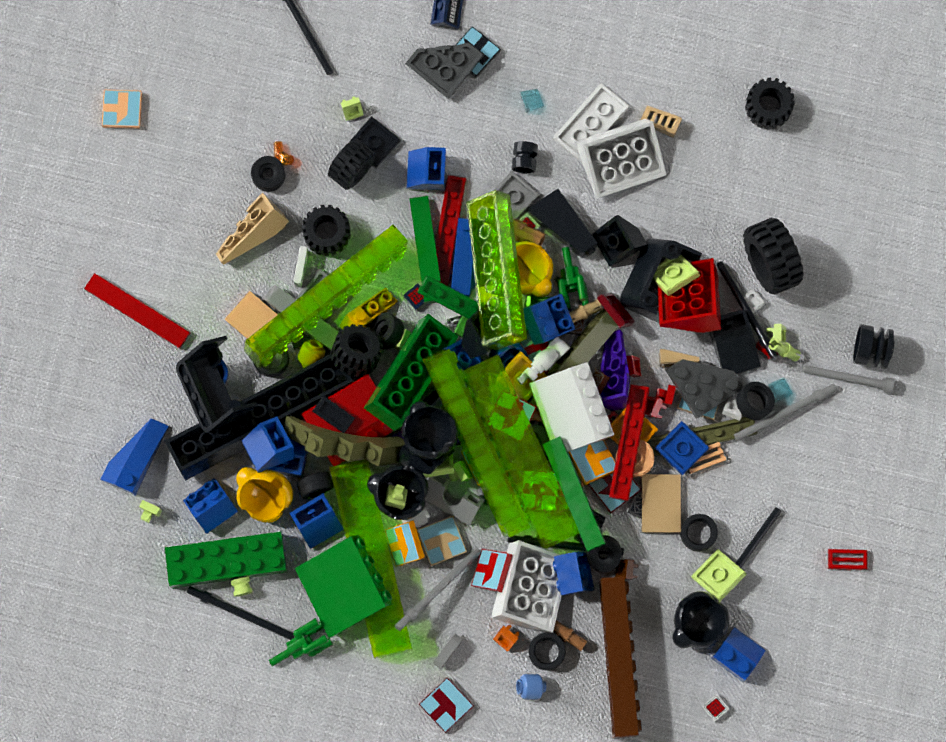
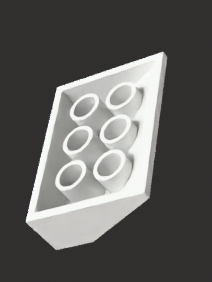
M642 119L576 141L582 164L596 198L666 175L653 121L648 119Z
M588 362L529 383L550 441L559 436L562 437L567 451L570 452L608 439L614 435Z
M519 540L510 543L507 553L513 555L503 590L502 592H497L491 618L508 624L553 633L562 596L557 589L556 582L558 577L553 569L554 556L559 554Z

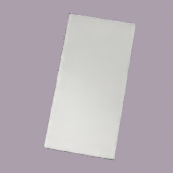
M600 83L557 132L553 140L582 163L576 141L611 130L630 106Z

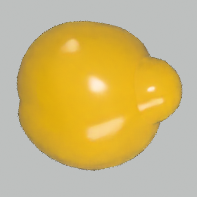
M529 241L518 242L512 247L510 253L501 258L498 273L501 281L509 290L523 295L533 294L537 297H546L550 294L552 290L553 262L540 245Z
M244 467L237 473L236 481L239 486L236 497L237 503L242 510H246L250 514L251 518L264 523L275 522L292 503L293 489L289 480L282 473L271 469L258 473L257 470L251 467Z

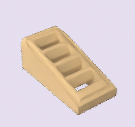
M647 106L641 120L647 119L650 112L653 113L650 121H653L655 130L674 138L682 118ZM658 115L660 116V118L658 120V123L656 124L654 123V120ZM663 119H667L665 125L662 126ZM670 121L673 122L672 128H668Z
M666 349L659 350L660 367H670L681 359L699 363V357Z

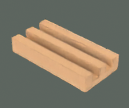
M720 442L708 446V451L717 448V451L700 457L694 464L717 455L720 458L695 468L690 467L688 469L690 474L726 461L724 452L720 447Z

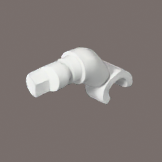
M556 337L545 350L539 352L533 358L532 367H527L517 378L518 382L522 385L528 378L534 382L538 377V373L541 374L543 371H547L571 347L560 337Z

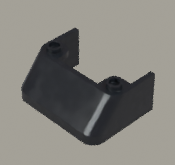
M651 238L646 241L648 245L642 248L620 296V303L624 308L659 323V311L656 310L658 297L655 293L649 291L648 288L662 257L675 260L682 255L684 258L694 262L700 260L702 253L676 241Z
M227 336L202 341L176 365L177 375L198 422L205 432L216 430L238 420L258 406L257 402L245 405L240 399L231 400L217 369L223 358L219 346L228 339Z

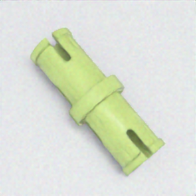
M777 338L770 340L769 343L772 345H769V348L778 352V355L781 357H787L792 361L800 359L801 356L799 355H801V352L793 348L788 342H782Z

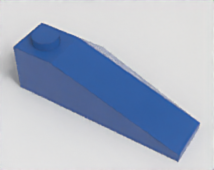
M458 218L451 288L470 297L483 268H485L487 260L494 250L496 231L478 220Z
M151 418L109 461L100 480L136 496L169 426Z

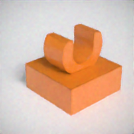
M511 625L503 626L493 639L507 652L519 639L518 631L513 634L509 630L512 627Z

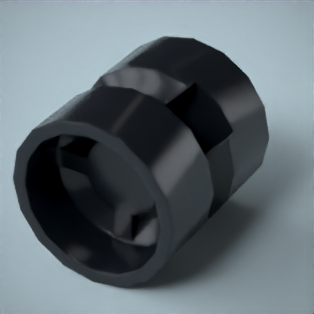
M528 141L514 143L513 155L516 157L512 160L513 171L525 174L536 172L537 160L534 159L537 157L538 151L536 143Z

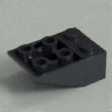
M745 308L722 315L721 330L709 332L720 367L732 370L735 374L761 367Z

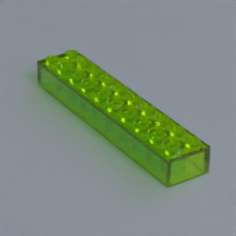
M394 224L245 340L244 352L258 368L262 365L264 367L269 365L273 361L272 357L277 353L281 355L288 349L287 345L291 342H298L306 330H313L318 325L317 321L322 318L324 320L333 313L332 310L335 307H342L347 302L346 299L349 296H356L362 290L361 287L363 285H369L376 279L375 276L378 273H385L391 267L390 264L392 262L400 261L405 256L404 253L407 250L408 240Z
M443 349L424 358L423 362L443 406L457 424L458 439L502 535L510 538L531 528L529 522H531L530 517L521 508L523 504L521 497L518 493L515 494L512 488L515 486L511 476L507 477L505 469H507L506 464L502 458L499 459L497 455L498 447L495 441H491L488 435L491 433L486 422H482L480 417L482 416V411L478 405L474 404L472 400L474 394L471 388H467L464 382L466 376L462 369H458L456 364L458 359L455 352H451L450 349Z
M495 355L461 371L542 549H547L579 534L568 504L499 355Z
M360 460L330 467L345 536L348 538L359 535L364 540L365 548L373 558L377 572L383 578L384 587L392 596V606L386 607L365 619L374 659L412 651L407 625L401 631L395 628V624L405 615L381 513L376 506L374 495L367 487L368 479L372 475L369 462Z

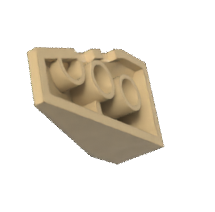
M264 193L246 210L248 214L243 222L239 220L236 224L237 229L235 233L229 235L217 251L216 256L223 265L275 236L289 222L283 212Z

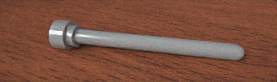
M807 365L802 367L804 373L880 387V390L892 394L895 379L888 377L879 380Z

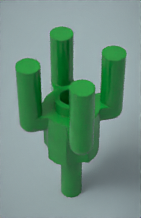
M563 247L562 253L565 267L560 270L561 278L558 279L557 284L559 294L562 293L569 311L571 310L569 293L578 291L582 306L589 303L586 282L579 273V267L572 266L569 247Z
M315 618L293 632L295 638L286 642L288 649L269 659L271 666H275L291 655L295 660L304 654L313 657L332 646V640L330 638L327 639L325 635L315 641L310 637L324 628L321 621L318 622Z

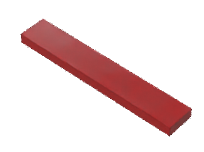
M451 175L447 176L436 240L441 283L447 286L449 285L458 218H460L466 184V178Z
M95 273L84 288L90 294L181 349L191 334Z
M630 384L609 498L629 501L650 387Z

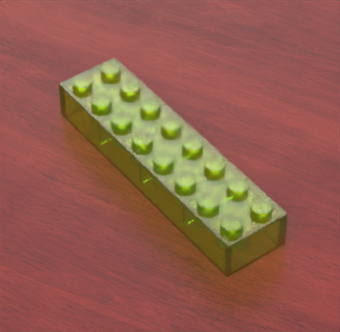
M493 190L467 201L466 205L482 346L499 350L526 340L527 334L510 195Z

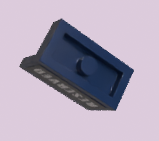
M434 0L430 25L435 27L447 25L451 28L459 29L463 0Z

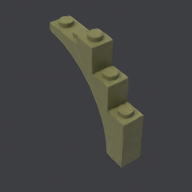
M286 416L284 430L288 437L305 446L306 451L318 457L336 455L348 462L364 459L380 467L400 463L396 459L401 448L405 445L404 440L398 436L366 437L345 434L312 425L293 416Z

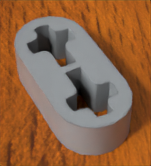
M454 634L433 664L442 669L463 639Z

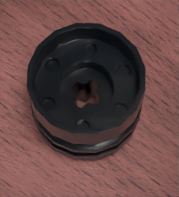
M860 324L854 345L853 363L866 366L869 359L873 358V367L877 368L881 360V368L887 369L894 351V330L888 329L884 337V328L880 327L877 335H874L873 326Z

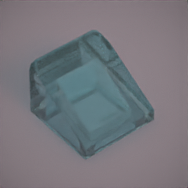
M538 89L520 92L526 113L544 107Z
M784 377L767 385L774 394L776 403L793 395Z

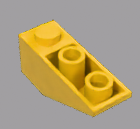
M385 287L346 314L340 327L343 329L345 326L350 327L351 324L356 326L360 324L364 328L370 327L378 315L386 313L398 300Z

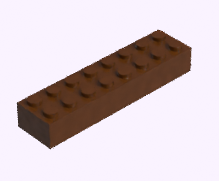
M624 576L601 578L599 589L613 739L637 737L639 732L642 731L641 719L637 720V712L640 711L639 699H635V693L638 691V681L634 680L633 673L636 672V660H632L631 653L635 652L634 640H630L633 625L632 620H628V614L631 612V603L626 599V595L629 593V582L625 581Z

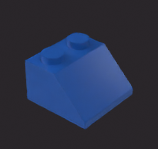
M572 552L554 556L553 569L558 577L556 586L561 595L595 591L586 552Z
M734 627L711 659L744 682L766 650Z

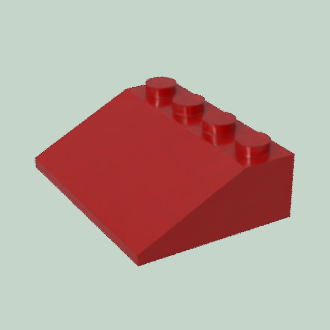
M714 258L689 262L699 272L700 276L670 296L658 286L660 327L700 333L721 330L719 279Z
M369 374L328 397V399L355 417L345 434L384 437L394 430L364 409V406L377 388ZM316 405L302 413L307 423L340 432L312 412ZM336 455L327 456L333 467L345 461Z

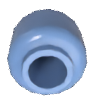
M523 674L516 683L517 694L525 700H538L546 692V681H543L539 674Z

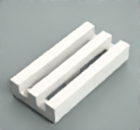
M301 246L299 249L293 281L295 287L300 288L303 285L309 253L308 247Z

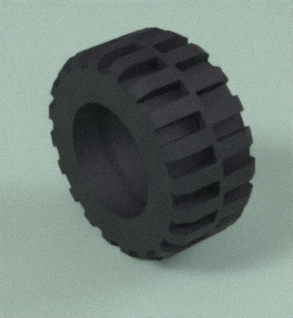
M771 217L746 228L743 234L745 252L757 280H759L760 285L764 287L765 291L775 295L798 286L804 276L802 271L803 265L801 264V257L797 246L784 224L779 219Z

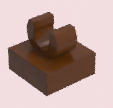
M621 560L616 567L615 577L624 576L625 580L636 579L638 576L633 575L634 568H639V565L634 564V560Z

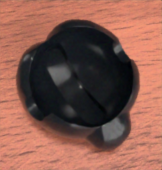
M418 401L410 407V414L405 418L401 430L407 449L414 456L424 460H436L443 454L451 451L458 440V427L453 417L445 409L439 406H430L424 401Z
M406 465L393 466L383 473L372 474L367 482L369 491L374 495L376 506L383 514L390 518L408 520L420 514L425 508V498L428 494L429 484L424 474L414 467ZM388 485H401L405 487L404 489H407L406 504L403 510L384 505Z
M704 591L692 592L685 596L679 602L674 615L675 630L672 636L674 644L679 648H689L691 646L707 648L715 645L728 630L730 619L726 606L716 602L711 594Z

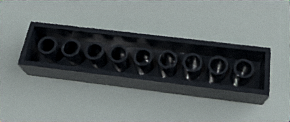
M330 354L242 400L245 405L253 402L258 404L244 417L209 432H205L198 423L165 440V443L186 481L245 450L242 440L259 423L278 417L284 428L286 416H293L300 420L304 419L302 413L317 405L323 395L328 398L353 383L351 376L347 375L346 372L342 373L339 371V367H335V362L332 361V355Z

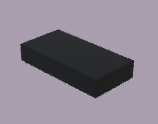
M324 395L312 411L342 433L347 431L355 417Z

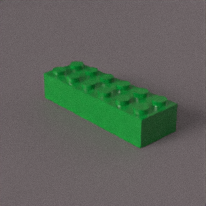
M430 314L420 319L364 406V409L395 431L400 428L405 418L410 414V407L419 401L441 366V350L454 344L459 336Z
M281 531L164 547L168 582L171 588L230 581L242 577L251 578L288 573Z

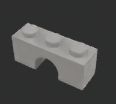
M443 475L429 477V490L425 501L439 507L444 513L458 518L460 522L471 525L485 500L469 490L463 498H454L448 491L450 479Z

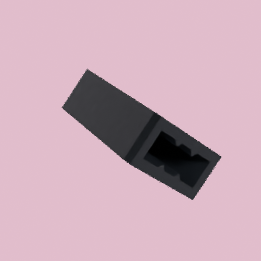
M556 189L527 209L530 217L579 257L582 258L585 255L588 257L596 251V240L559 189Z

